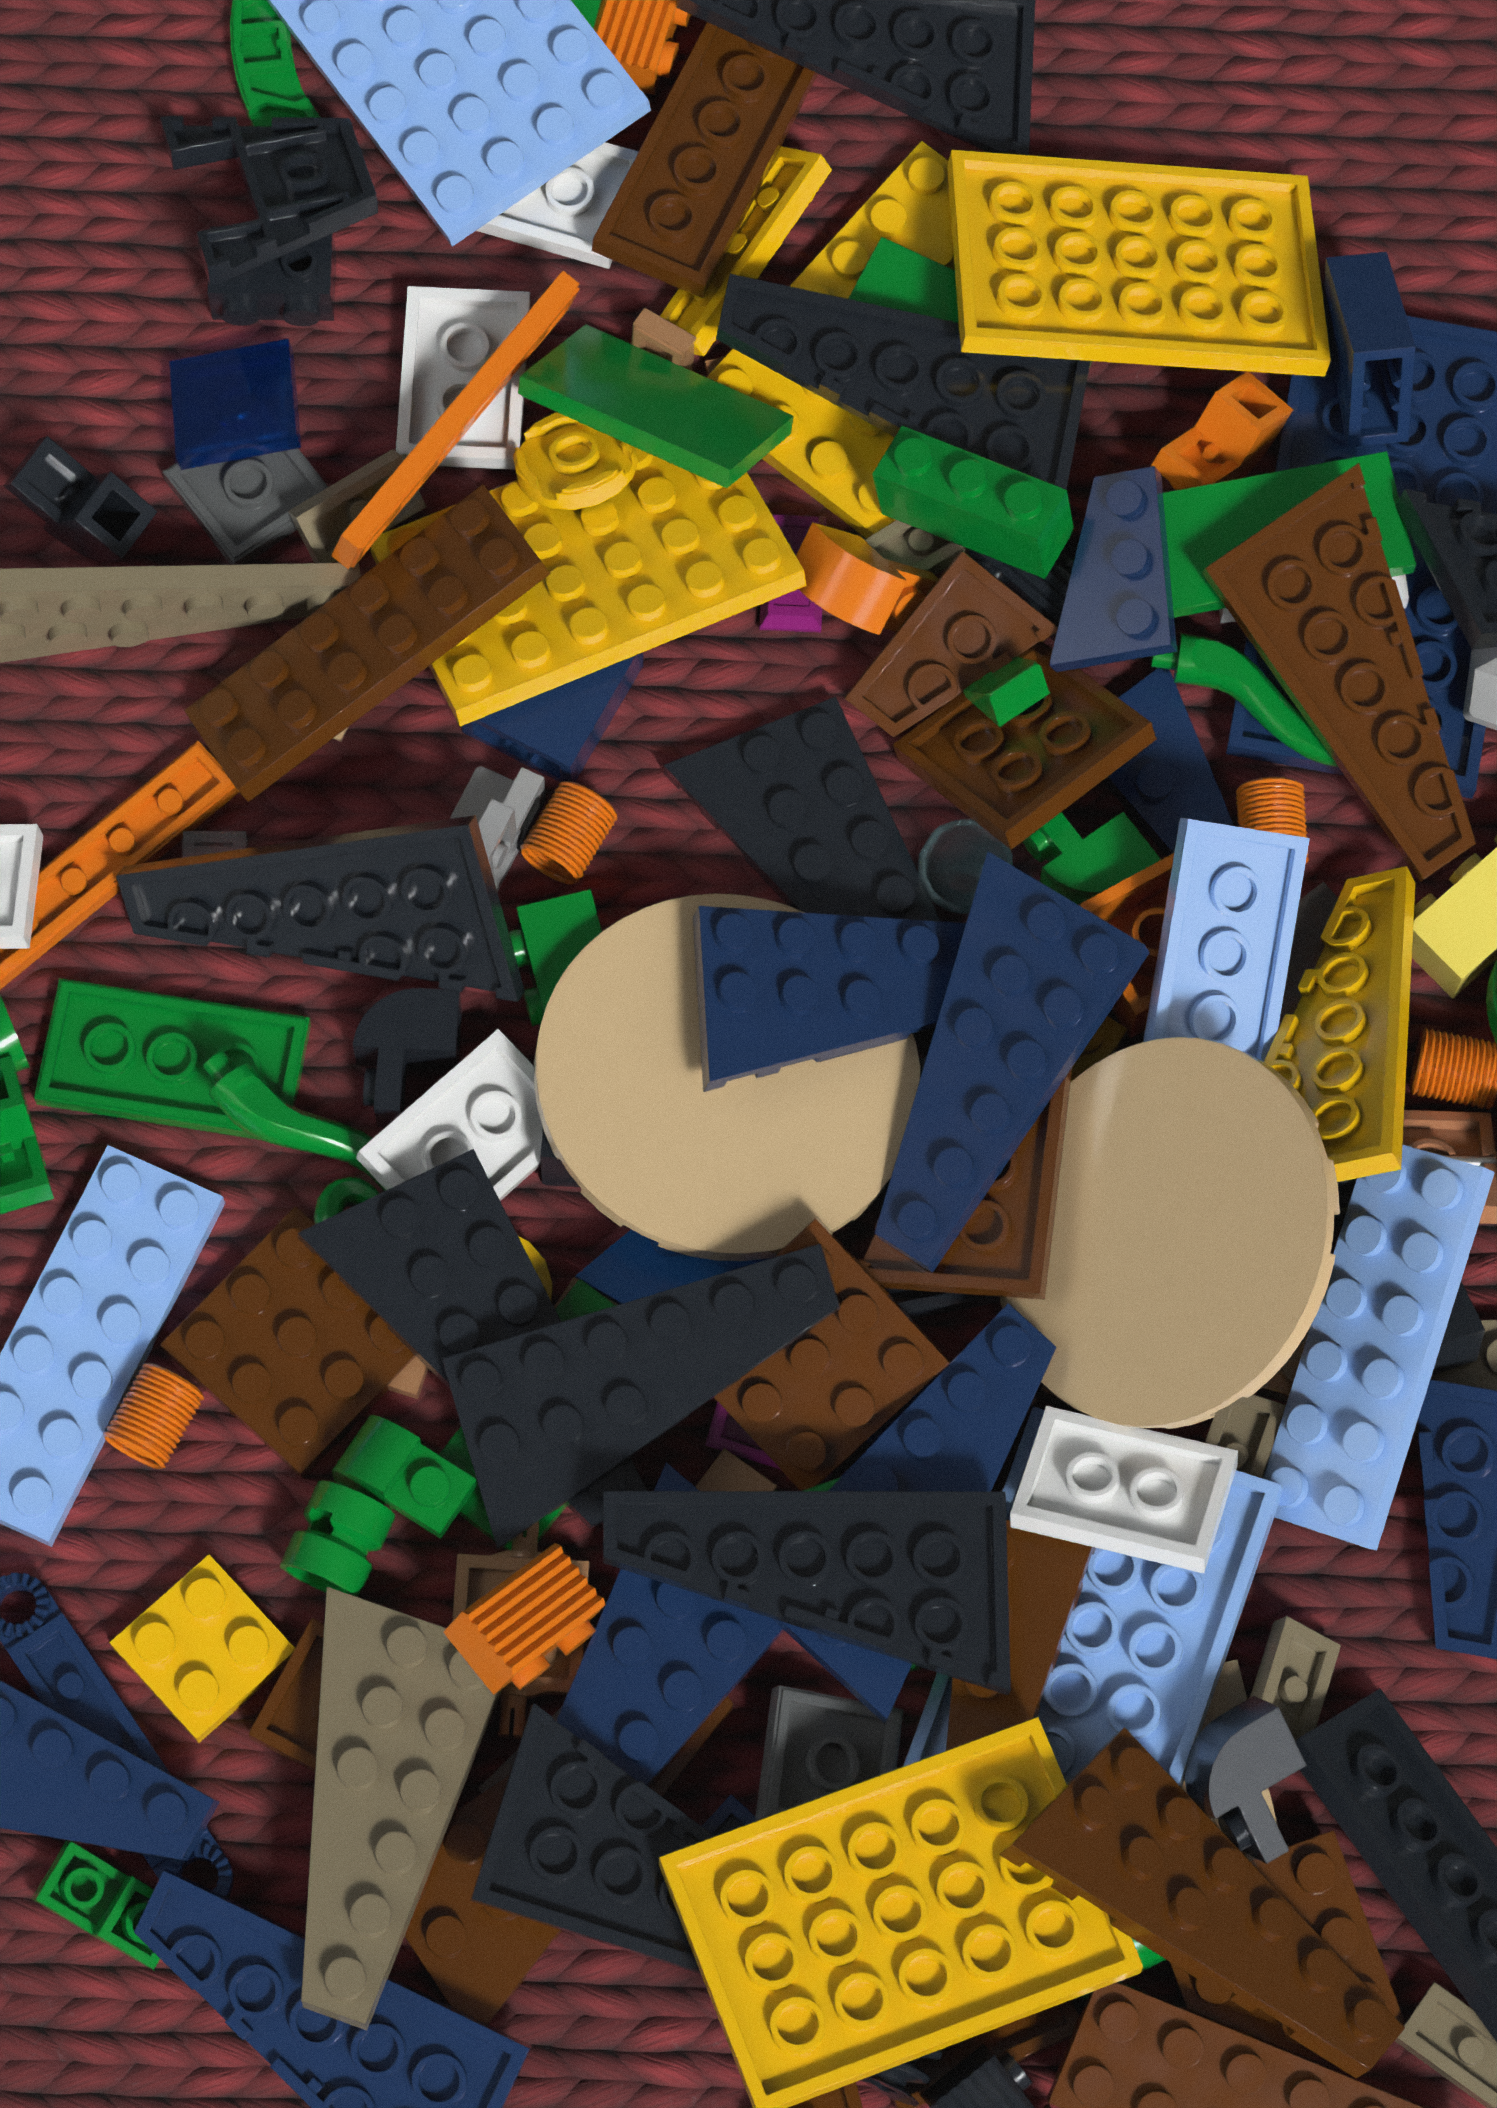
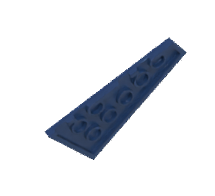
M989 851L986 855L875 1230V1234L881 1241L932 1273L1150 954L1143 943Z
M699 906L693 916L703 1092L724 1087L727 1081L755 1075L756 1078L775 1074L779 1072L781 1067L811 1059L821 1062L905 1040L911 1033L936 1027L966 923Z
M1008 1303L828 1491L991 1492L1050 1364L1056 1346ZM771 1618L884 1724L886 1723L912 1664Z
M667 1462L654 1491H700ZM620 1569L595 1628L597 1631L592 1635L556 1722L579 1739H584L603 1753L605 1758L635 1780L649 1786L784 1630L769 1617Z
M0 1680L1 1829L188 1861L220 1801Z
M169 1869L163 1870L134 1931L192 1990L195 1989L226 2020L225 2023L242 2040L245 2039L271 2064L270 2067L311 2108H503L532 2047L389 1976L367 2030L303 2008L301 1998L305 1935Z

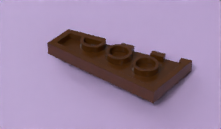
M1006 1520L1011 1691L1009 1695H1005L953 1678L946 1751L1037 1718L1041 1708L1040 1701L1049 1675L1054 1671L1061 1651L1060 1644L1072 1610L1074 1611L1083 1588L1082 1581L1091 1555L1095 1553V1547L1012 1528L1010 1520Z

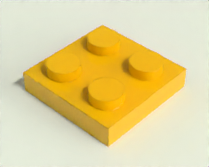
M210 1554L109 1642L117 1654L198 1743L282 1670L295 1649Z

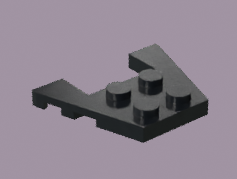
M183 116L160 117L163 139L173 170L235 158L256 220L197 231L199 252L210 286L225 282L378 213L377 194L350 118L272 117V127L238 126L236 117L213 116L212 126L184 125Z

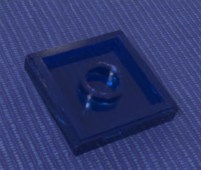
M289 339L169 361L175 454L181 470L301 448L294 353Z

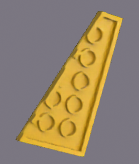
M1407 866L1346 880L1321 935L1325 946L1314 969L1305 970L1298 985L1302 997L1294 1014H1285L1264 1060V1063L1274 1068L1293 1085L1319 1122L1317 1129L1322 1138L1327 1157L1334 1162L1337 1182L1401 1170L1415 881Z

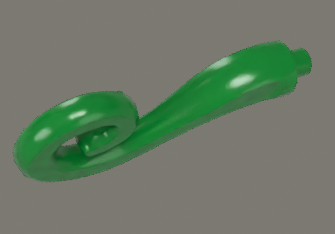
M1181 633L1177 652L1151 657V667L1174 670V683L1212 688L1230 695L1284 745L1305 758L1320 764L1338 767L1305 718L1283 697L1252 660L1236 648L1217 639Z
M224 1051L218 1052L203 1065L204 1069L216 1082L209 1092L210 1097L225 1115L241 1129L264 1142L346 1162L366 1173L378 1184L383 1192L386 1191L356 1159L359 1150L371 1141L373 1137L343 1123L289 1105L271 1089L250 1063L247 1062L236 1067ZM348 1177L335 1180L327 1185L317 1198L313 1217L314 1222L318 1224L342 1212L344 1208L353 1207L380 1193L373 1185L361 1178Z

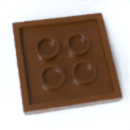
M1041 641L1017 657L1035 660L1041 666L1050 694L1001 727H998L968 700L964 692H962L893 744L898 761L1011 850L1157 740L1152 723L1083 671L1073 669L1055 672L1049 666L1053 649Z
M295 1206L160 1346L164 1353L303 1479L389 1390L388 1385L416 1356L387 1328V1324L358 1295L355 1296L339 1280V1276L316 1253L313 1254L297 1238L299 1232L315 1225V1223Z
M818 1217L811 1221L774 1257L822 1244L841 1309L741 1377L739 1381L721 1394H717L714 1397L800 1491L817 1486L949 1365L951 1361Z
M1334 1830L1287 1846L1288 1852L1267 1864L1256 1858L1249 1860L1401 2024H1404L1402 2013ZM1165 1960L1181 2006L1308 2058L1318 2056V2054L1290 2038L1286 2025L1261 2009L1257 2008L1253 2012L1247 2011L1230 2000L1232 1991L1205 1975L1198 1980L1173 1963Z

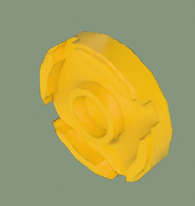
M558 412L534 423L524 433L525 442L520 446V449L516 446L513 454L516 475L521 490L531 501L550 509L577 510L598 505L619 494L633 479L638 464L634 446Z

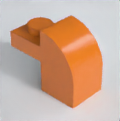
M1245 372L1216 391L1195 427L1161 448L1151 466H1155L1175 490L1245 478L1273 444L1293 409L1253 374Z
M812 522L796 554L804 569L807 585L799 590L808 599L843 621L878 635L881 634L883 628L896 632L938 580L932 572L883 558L861 536Z

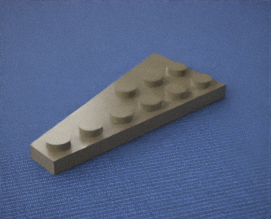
M341 563L0 569V663L110 646L133 647L150 640L308 617L361 577L359 563L354 568L350 567L349 570Z
M327 1587L301 2001L303 2008L367 2030L502 1689L496 1694H492L443 1633L446 1628Z

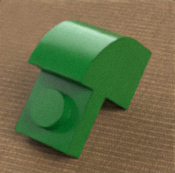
M1060 812L1023 841L1027 850L1037 861L1043 862L1047 860L1049 862L1042 867L1039 882L1077 905L1161 860L1124 812L1084 839L1081 838L1063 813Z
M11 1056L0 1059V1215L54 1199L36 1129Z
M375 1415L368 1417L332 1470L334 1480L340 1485L356 1490L378 1501L391 1511L393 1509L440 1539L477 1486L476 1478L422 1445L420 1437L385 1418Z

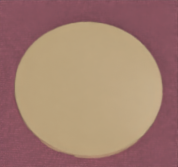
M735 894L691 895L666 900L630 914L601 932L581 950L556 984L540 1025L534 1058V1088L543 1130L557 1160L560 1159L566 1170L580 1186L581 1194L601 1213L620 1227L625 1225L642 1236L659 1242L658 1246L691 1257L720 1261H749L773 1258L816 1217L832 1233L851 1220L855 1221L875 1202L888 1186L920 1081V1063L916 1041L913 1033H911L905 1040L821 1062L811 1059L781 1067L779 1072L760 1078L750 1075L727 1081L724 1087L703 1092L693 916L699 906L787 912L802 911L767 899Z
M1174 1037L1138 1043L1117 1051L1092 1065L1071 1082L1045 1300L1000 1297L1002 1309L1009 1303L1056 1346L1054 1355L1041 1382L1058 1398L1074 1409L1093 1418L1127 1427L1173 1429L1193 1425L1214 1418L1215 1412L1229 1406L1242 1396L1248 1398L1257 1392L1288 1361L1305 1337L1325 1296L1336 1255L1331 1254L1334 1215L1340 1214L1339 1191L1334 1162L1327 1157L1322 1138L1317 1129L1319 1122L1300 1093L1274 1068L1250 1054L1222 1043L1201 1038Z

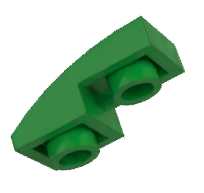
M66 1841L31 1899L152 1970L155 1969L160 1960L134 1933L154 1889L133 1876L125 1875L72 1841Z

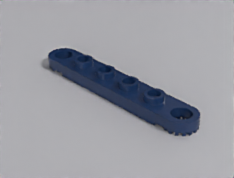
M11 1573L10 1575L0 1577V1606L8 1594L18 1590L30 1592L36 1598L37 1608L35 1609V1615H32L30 1617L31 1620L25 1621L22 1625L7 1623L0 1615V1641L43 1704L170 1774L46 1587L36 1577L27 1573ZM207 1827L188 1861L142 1854L158 1879H160L163 1870L169 1869L182 1875L183 1870L190 1863L199 1860L208 1861L217 1868L219 1877L217 1886L212 1891L227 1898L231 1895L234 1886L233 1869Z

